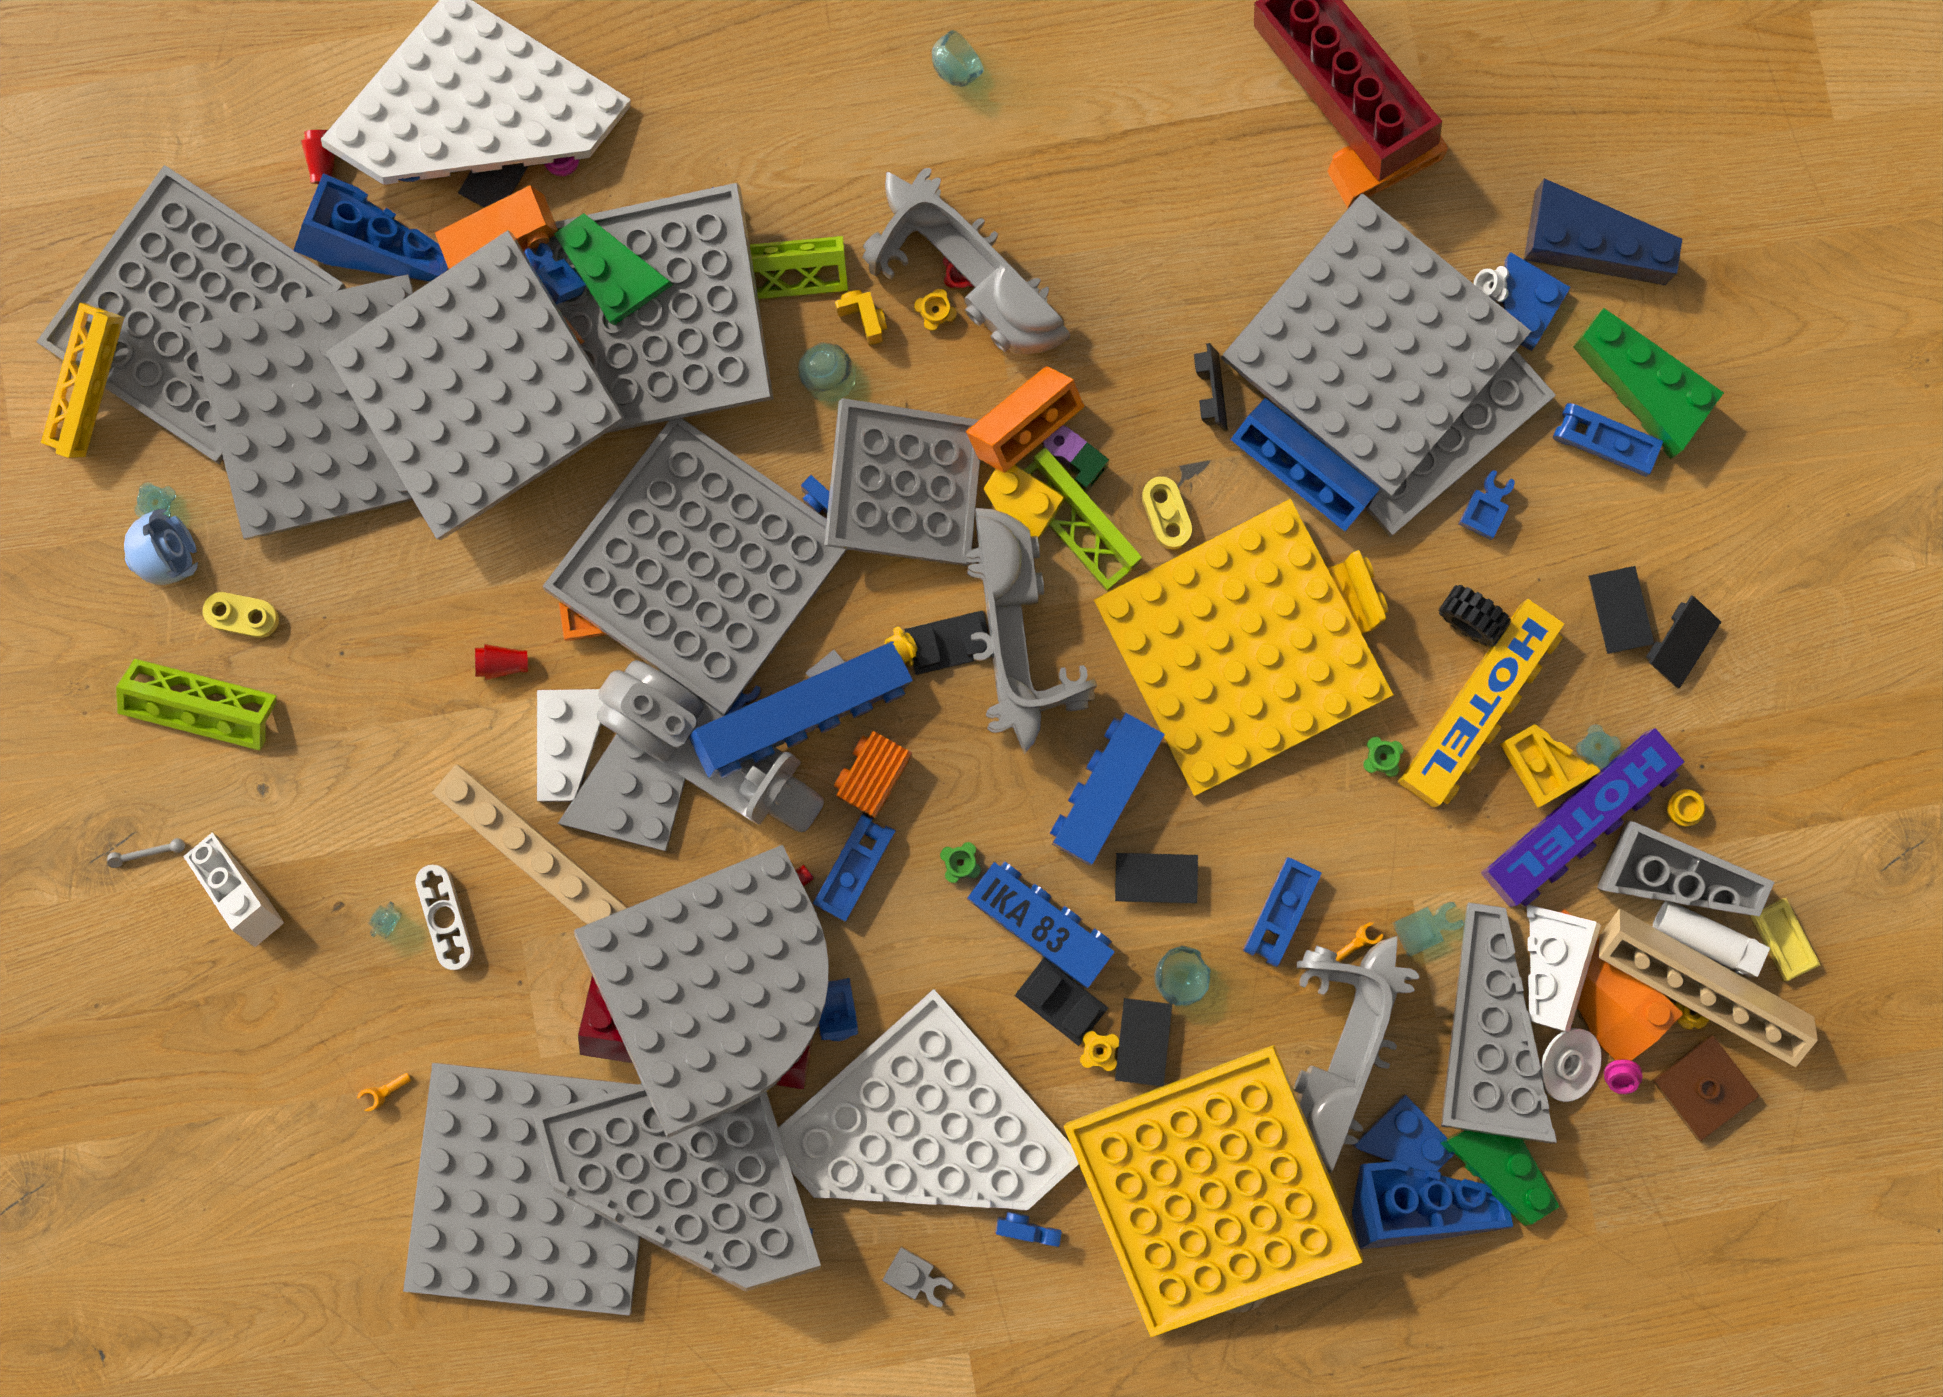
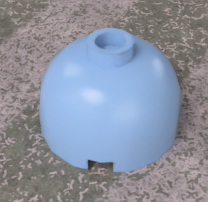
M164 509L154 510L137 519L126 533L124 542L125 561L129 569L146 582L155 585H167L192 576L198 562L192 564L190 552L195 553L197 550L189 530L177 516L169 518L163 514L167 511Z

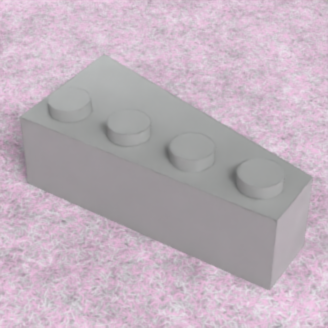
M1626 820L1597 888L1608 892L1760 916L1774 881L1636 822Z

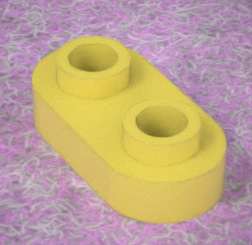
M1167 477L1151 479L1147 482L1142 492V502L1155 538L1161 546L1167 549L1181 548L1188 542L1191 536L1192 525L1178 486ZM1156 492H1163L1167 500L1164 503H1158L1154 500L1153 495ZM1170 525L1176 526L1179 530V535L1176 537L1168 536L1166 528Z
M218 592L209 596L203 605L204 619L209 625L218 630L264 638L273 634L279 624V614L276 608L264 600ZM221 604H225L227 608L226 613L223 616H217L216 608ZM258 611L262 612L263 618L261 622L253 624L252 615Z

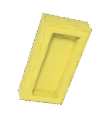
M1782 898L1764 907L1760 916L1750 915L1765 946L1770 947L1769 954L1783 981H1789L1820 966L1786 898Z

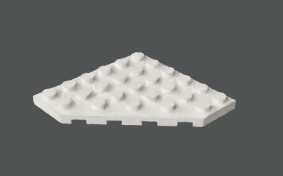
M439 0L321 138V142L324 148L383 185L398 183V179L420 176V180L450 176V172L472 169V173L500 170L502 165L523 163L524 166L553 163L555 158L574 156L575 160L591 157L630 108L631 99L474 1Z
M934 989L778 1128L791 1172L814 1198L1029 1210L1079 1164L1069 1141Z

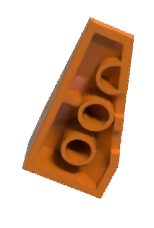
M1563 909V910L1560 912V913H1563V914L1571 915V914H1570L1569 912H1567L1565 909ZM1597 937L1576 1009H1579L1589 1028L1588 1031L1594 1035L1600 1047L1614 1061L1623 1059L1632 1061L1656 1043L1683 1013L1663 993L1600 959L1599 938Z

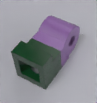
M1064 425L1043 441V449L1046 447L1059 463L1064 464L1077 475L1075 481L1086 494L1109 466V459Z

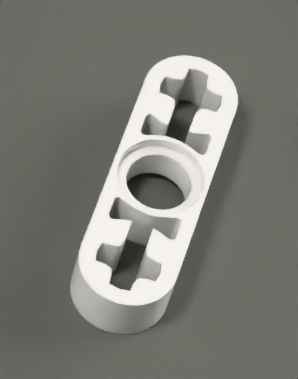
M427 865L416 876V888L437 959L447 969H464L471 963L474 951L452 876L442 866ZM434 872L435 876L443 877V882L438 884L440 896L449 894V901L440 900L430 906L429 899L437 898L434 889L425 886V882L430 880L429 873ZM447 906L453 910L455 920L450 927L440 928L435 923V913L439 908ZM459 929L460 936H453L456 947L464 948L465 953L459 956L460 962L456 964L454 959H447L446 953L451 951L449 939L441 941L439 935L452 934Z

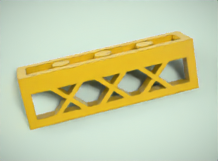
M79 303L41 440L42 444L56 448V454L67 458L86 457L125 318L86 303ZM91 314L93 319L88 333L85 326L88 315ZM83 351L80 366L78 368V366L75 363L77 354ZM74 386L70 402L68 403L66 399L67 390ZM64 421L60 438H54L58 423Z

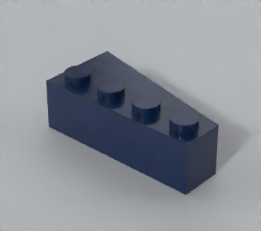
M1544 178L1534 192L1524 260L1666 285L1677 274L1682 238Z

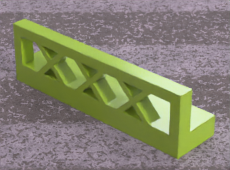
M843 236L750 244L754 272H760L768 278V281L762 287L756 288L758 299L848 291ZM838 265L840 280L824 282L815 274L822 266ZM786 269H797L804 275L798 284L788 285L779 278Z
M1046 447L1035 455L1034 461L1024 470L1030 474L1039 470L1048 480V486L1051 488L1053 486L1056 491L1066 497L1064 501L1072 508L1071 521H1061L1053 518L1049 524L1050 528L1107 592L1140 564L1142 556ZM1076 513L1084 522H1075ZM1061 526L1070 527V536ZM1075 527L1091 529L1096 535L1095 549L1080 548L1074 542ZM1100 541L1107 549H1099ZM1086 554H1094V563ZM1099 555L1114 556L1123 567L1111 578L1107 579L1098 569Z
M135 658L116 686L118 714L256 750H261L266 741V721L277 703V695ZM141 673L153 676L156 680L142 683L135 681V678ZM183 684L190 686L191 689L177 692L171 690L170 687ZM218 693L225 695L227 699L216 702L208 700L205 696ZM253 702L261 704L262 707L259 712L243 709L241 705Z

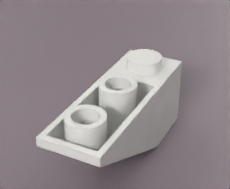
M213 832L183 856L231 930L251 945L256 947L284 924V921L266 895Z

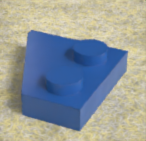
M1510 252L1504 264V267L1509 271V276L1506 279L1508 296L1502 303L1508 313L1531 331L1520 345L1532 351L1571 287Z
M1403 1095L1358 1139V1143L1353 1144L1358 1150L1391 1162L1409 1164V1167L1422 1171H1438L1455 1154L1454 1152L1449 1153L1440 1144L1447 1137L1407 1095Z

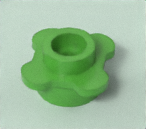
M1379 737L1369 739L1367 742L1369 753L1368 758L1363 762L1364 769L1369 773L1379 771L1384 772L1388 777L1396 776L1400 771L1398 763L1400 754L1403 753L1402 744L1398 741H1381ZM1382 753L1387 756L1386 760L1380 759Z
M965 842L962 847L953 849L945 847L942 849L940 858L945 861L947 869L945 878L947 881L956 883L959 878L967 876L971 878L978 877L981 867L976 864L974 856L976 847L974 844ZM957 860H964V865L958 866Z

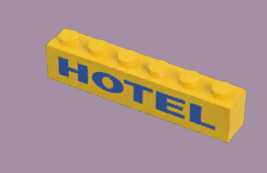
M1529 599L1518 606L1510 618L1511 623L1495 647L1489 648L1397 782L1433 808L1441 805L1442 802L1449 804L1460 788L1456 782L1463 771L1469 774L1481 758L1476 752L1483 742L1490 744L1501 729V726L1497 724L1504 712L1510 714L1522 698L1518 694L1522 685L1525 682L1531 684L1543 667L1538 662L1544 653L1552 654L1563 638L1559 632L1564 623Z

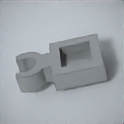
M902 1246L882 1279L885 1283L914 1300L920 1290L925 1292L928 1301L936 1307H942L944 1302L935 1297L933 1293L934 1288L938 1285H944L951 1290L953 1287V1283L946 1277L938 1276L933 1278L929 1274L934 1265Z

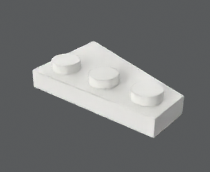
M600 689L537 690L538 802H571L579 792L596 737L602 725L597 719V713L603 705L598 696Z
M1527 905V917L1530 921V937H1528L1531 974L1528 976L1530 1021L1569 1033L1601 925L1595 921Z

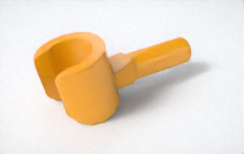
M1369 922L1358 928L1356 938L1337 952L1336 961L1341 962L1362 946H1372L1381 941L1383 934L1378 935L1373 940H1369L1365 935L1366 929L1373 925L1374 922Z
M405 1073L380 1088L371 1087L362 1090L358 1094L357 1099L370 1093L374 1096L375 1102L372 1107L364 1111L378 1109L384 1104L385 1097L412 1080L409 1074Z

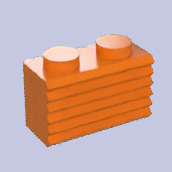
M873 731L869 738L864 735L860 738L852 753L858 758L851 770L843 768L834 787L839 789L836 794L838 799L876 819L911 759L912 752Z

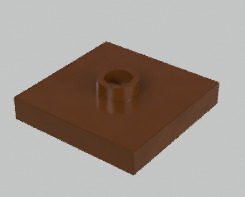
M1709 1035L1652 1079V1082L1698 1141L1705 1139L1759 1097V1094L1713 1035Z

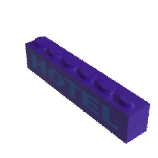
M1656 728L1646 731L1601 769L1598 774L1594 775L1481 872L1482 876L1509 907L1519 904L1523 907L1527 906L1541 894L1537 889L1547 880L1551 883L1555 882L1569 870L1565 864L1573 857L1577 856L1578 859H1581L1597 846L1593 840L1604 832L1608 836L1624 823L1621 816L1632 808L1636 812L1652 799L1648 793L1657 785L1664 788L1680 775L1676 769L1685 761Z

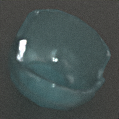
M949 31L933 45L931 52L933 67L938 76L951 86H967L983 73L984 67L973 47L957 31Z
M821 342L807 349L799 360L798 376L800 381L817 400L837 401L848 395L855 384L856 369L848 353L837 344Z
M1179 946L1166 952L1157 963L1154 972L1155 986L1168 1003L1179 1007H1186L1199 1002L1209 990L1211 969L1202 959L1199 950Z

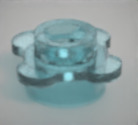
M149 482L142 484L139 488L137 505L134 509L136 515L142 517L154 510L164 509L167 511L163 514L170 518L171 512L169 509L171 501L176 498V493L169 486L160 488ZM157 499L158 504L154 506L152 501Z
M1598 724L1591 725L1587 730L1588 735L1584 737L1582 742L1576 745V751L1579 756H1584L1598 768H1605L1609 765V757L1614 751L1620 749L1621 743L1618 737H1611L1603 732L1602 726ZM1596 743L1601 744L1600 750L1595 748Z
M390 901L386 908L379 905L368 922L373 927L370 931L372 937L378 934L386 939L396 926L402 913L394 909L393 902Z

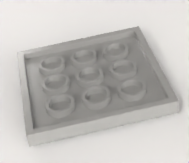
M842 398L839 400L824 546L961 566L969 565V563H966L967 554L972 548L980 459H978L966 431L979 420Z

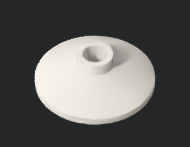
M1571 1028L1569 1033L1563 1031L1558 1034L1548 1045L1542 1058L1540 1073L1543 1087L1552 1098L1563 1102L1574 1101L1586 1094L1593 1086L1601 1067V1049L1593 1034L1584 1029Z

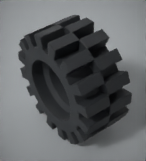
M1455 585L1438 610L1440 616L1444 617L1443 619L1446 622L1451 623L1454 629L1460 630L1461 634L1466 637L1468 635L1473 641H1479L1482 645H1488L1489 647H1495L1511 623V619L1508 618L1509 615L1503 612L1500 606L1494 605V602L1489 598L1486 599L1481 593H1475L1471 588H1465L1463 585Z

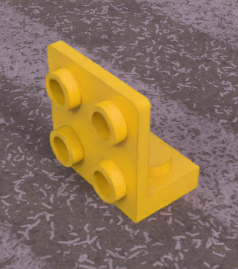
M1358 550L1352 552L1344 562L1327 568L1361 634L1375 630L1386 620L1385 613L1388 612V605L1382 592L1376 593L1371 580L1375 577L1374 570L1367 557L1362 558Z

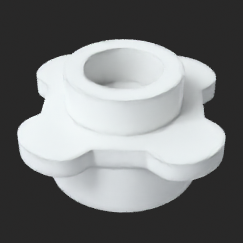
M1499 266L1496 270L1483 269L1476 275L1474 285L1491 299L1503 302L1508 296L1506 279L1509 276V271L1503 266Z

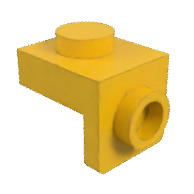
M861 290L850 291L843 294L841 300L835 301L838 317L856 312L860 313L868 345L883 342L881 331L887 329L882 308L875 309L870 292L862 294Z

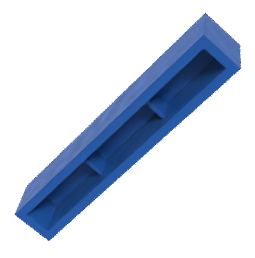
M889 642L696 728L689 736V739L708 778L718 773L721 778L730 776L742 769L740 765L742 762L753 758L755 763L763 761L775 754L773 748L784 743L787 744L788 748H791L807 740L808 736L806 733L819 728L821 733L827 732L840 725L839 719L848 714H852L853 718H857L873 710L872 704L884 699L885 703L888 704L906 694L904 689L913 680L900 654L893 645L894 642Z

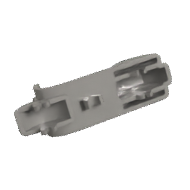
M930 168L923 169L917 175L912 185L896 175L886 172V196L894 216L889 221L882 235L879 232L874 233L863 245L866 251L862 258L869 264V272L877 277L882 271L886 277L892 279L895 275L888 266L889 261L897 259L904 266L908 264L906 254L899 249L912 232L918 231L975 287L965 297V304L967 306L965 312L976 325L984 324L993 333L990 336L992 341L1003 352L1009 349L1014 354L1042 353L1056 348L1070 339V333L1063 325L1062 318L1047 303L1049 288L1045 287L1041 291L1037 288L1041 282L1040 278H1034L1026 282L992 247L998 238L996 231L986 238H983L978 233L979 229L985 225L983 218L977 219L971 226L955 209L940 198L941 190L939 187L941 179H927L931 175Z
M976 508V529L979 547L967 554L966 563L972 564L968 566L969 571H967V574L973 578L983 580L990 636L983 632H976L971 635V641L982 640L987 645L985 652L973 654V658L976 661H985L992 655L999 702L987 710L986 717L991 719L996 717L999 719V721L989 723L987 729L992 733H998L1013 727L1025 754L1034 744L1040 731L1041 711L1055 708L1059 705H1066V711L1088 709V702L1095 700L1094 689L1097 687L1095 679L1086 681L1088 676L1087 669L1082 665L1079 666L1080 678L1077 681H1070L1066 676V669L1061 668L1059 680L1062 684L1044 691L1034 690L1030 678L1021 606L1038 604V595L1044 594L1042 572L1035 573L1034 559L1040 558L1038 537L1030 536L1028 527L1006 513L993 509Z
M635 660L628 665L625 671L614 670L600 688L598 696L603 705L597 713V719L602 725L760 826L766 815L769 814L793 830L805 832L822 809L824 804L822 796L793 777L794 772L801 763L800 760L789 752L783 753L777 748H773L775 751L774 755L763 761L755 763L753 758L740 763L742 769L730 776L721 778L718 773L708 778L689 736L696 728L723 716L682 685L645 662Z
M1397 936L1380 941L1373 946L1361 961L1360 967L1336 961L1337 953L1316 946L1314 952L1306 950L1303 960L1297 961V969L1307 970L1301 975L1299 985L1303 988L1307 986L1308 980L1312 976L1318 977L1321 982L1318 994L1321 995L1328 991L1329 981L1349 983L1356 988L1352 1008L1328 1071L1310 1065L1307 1072L1300 1071L1293 1089L1298 1093V1102L1328 1174L1333 1171L1343 1144L1353 1145L1359 1141L1347 1133L1349 1129L1354 1131L1363 1130L1361 1124L1354 1120L1353 1117L1372 1066L1374 1064L1379 1068H1389L1390 1064L1379 1058V1050L1382 1047L1396 1050L1397 1047L1394 1042L1383 1040L1397 993L1414 992V987L1406 984L1404 980L1419 979V975L1415 970L1395 967Z

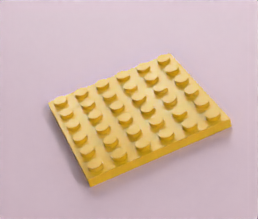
M1291 498L1094 599L1160 731L1165 734L1164 738L1194 797L1393 696L1386 679Z
M1275 1045L1072 1120L1064 1125L1066 1134L1150 1337L1363 1263L1364 1258Z

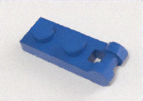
M1566 404L1562 413L1565 418L1562 425L1556 427L1553 435L1554 440L1564 445L1574 446L1647 477L1650 475L1663 444L1662 440L1576 404ZM1578 423L1588 425L1585 435L1575 431Z
M865 813L861 815L813 902L817 907L845 922L896 830L887 825L883 828L872 822L873 818ZM864 835L877 841L872 850L860 844Z
M1286 857L1254 928L1244 945L1243 952L1252 956L1256 953L1266 958V963L1274 967L1279 965L1322 874L1321 872L1290 857ZM1266 930L1278 935L1274 945L1262 940Z

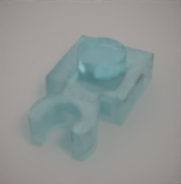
M1455 902L1442 904L1437 909L1436 915L1432 916L1429 908L1425 907L1392 923L1408 956H1412L1444 941L1440 930H1457L1465 924L1463 920L1449 923L1446 920L1445 914L1449 909L1456 906Z

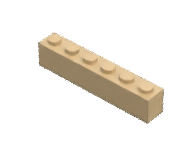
M456 764L431 792L586 924L629 908L465 768Z
M1622 909L1617 911L1599 935L1600 959L1794 1067L1801 1062L1818 1041L1814 1016Z

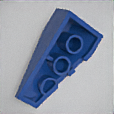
M326 174L322 175L303 220L293 250L294 252L331 266L393 276L408 274L411 279L430 282L447 271V263L437 242L418 229H408L395 220L396 214L387 207L382 211L368 201V194L358 187Z
M1398 1161L1362 1164L1359 1167L1352 1216L1360 1249L1399 1246L1514 1227L1511 1212L1492 1195V1190L1486 1184L1467 1179L1457 1180L1441 1175V1172L1433 1170L1422 1171Z

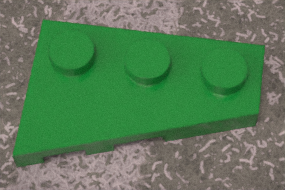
M585 213L554 233L607 320L612 325H616L674 285Z
M1461 1130L1440 1143L1449 1153L1454 1152L1466 1164L1464 1167L1474 1177L1478 1176L1492 1190V1195L1524 1226L1534 1224L1560 1207L1523 1139Z

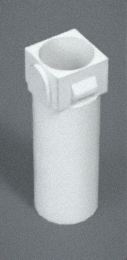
M1670 901L1663 903L1652 926L1720 965L1747 977H1758L1770 950V947L1759 943L1754 938L1750 939L1741 933Z

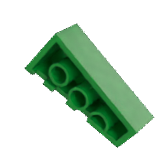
M1605 308L1593 318L1573 346L1603 382H1607L1618 395L1617 399L1625 408L1629 407L1642 422L1641 426L1650 436L1653 435L1655 438L1663 441L1662 446L1664 449L1662 450L1670 459L1684 450L1724 394L1723 391Z

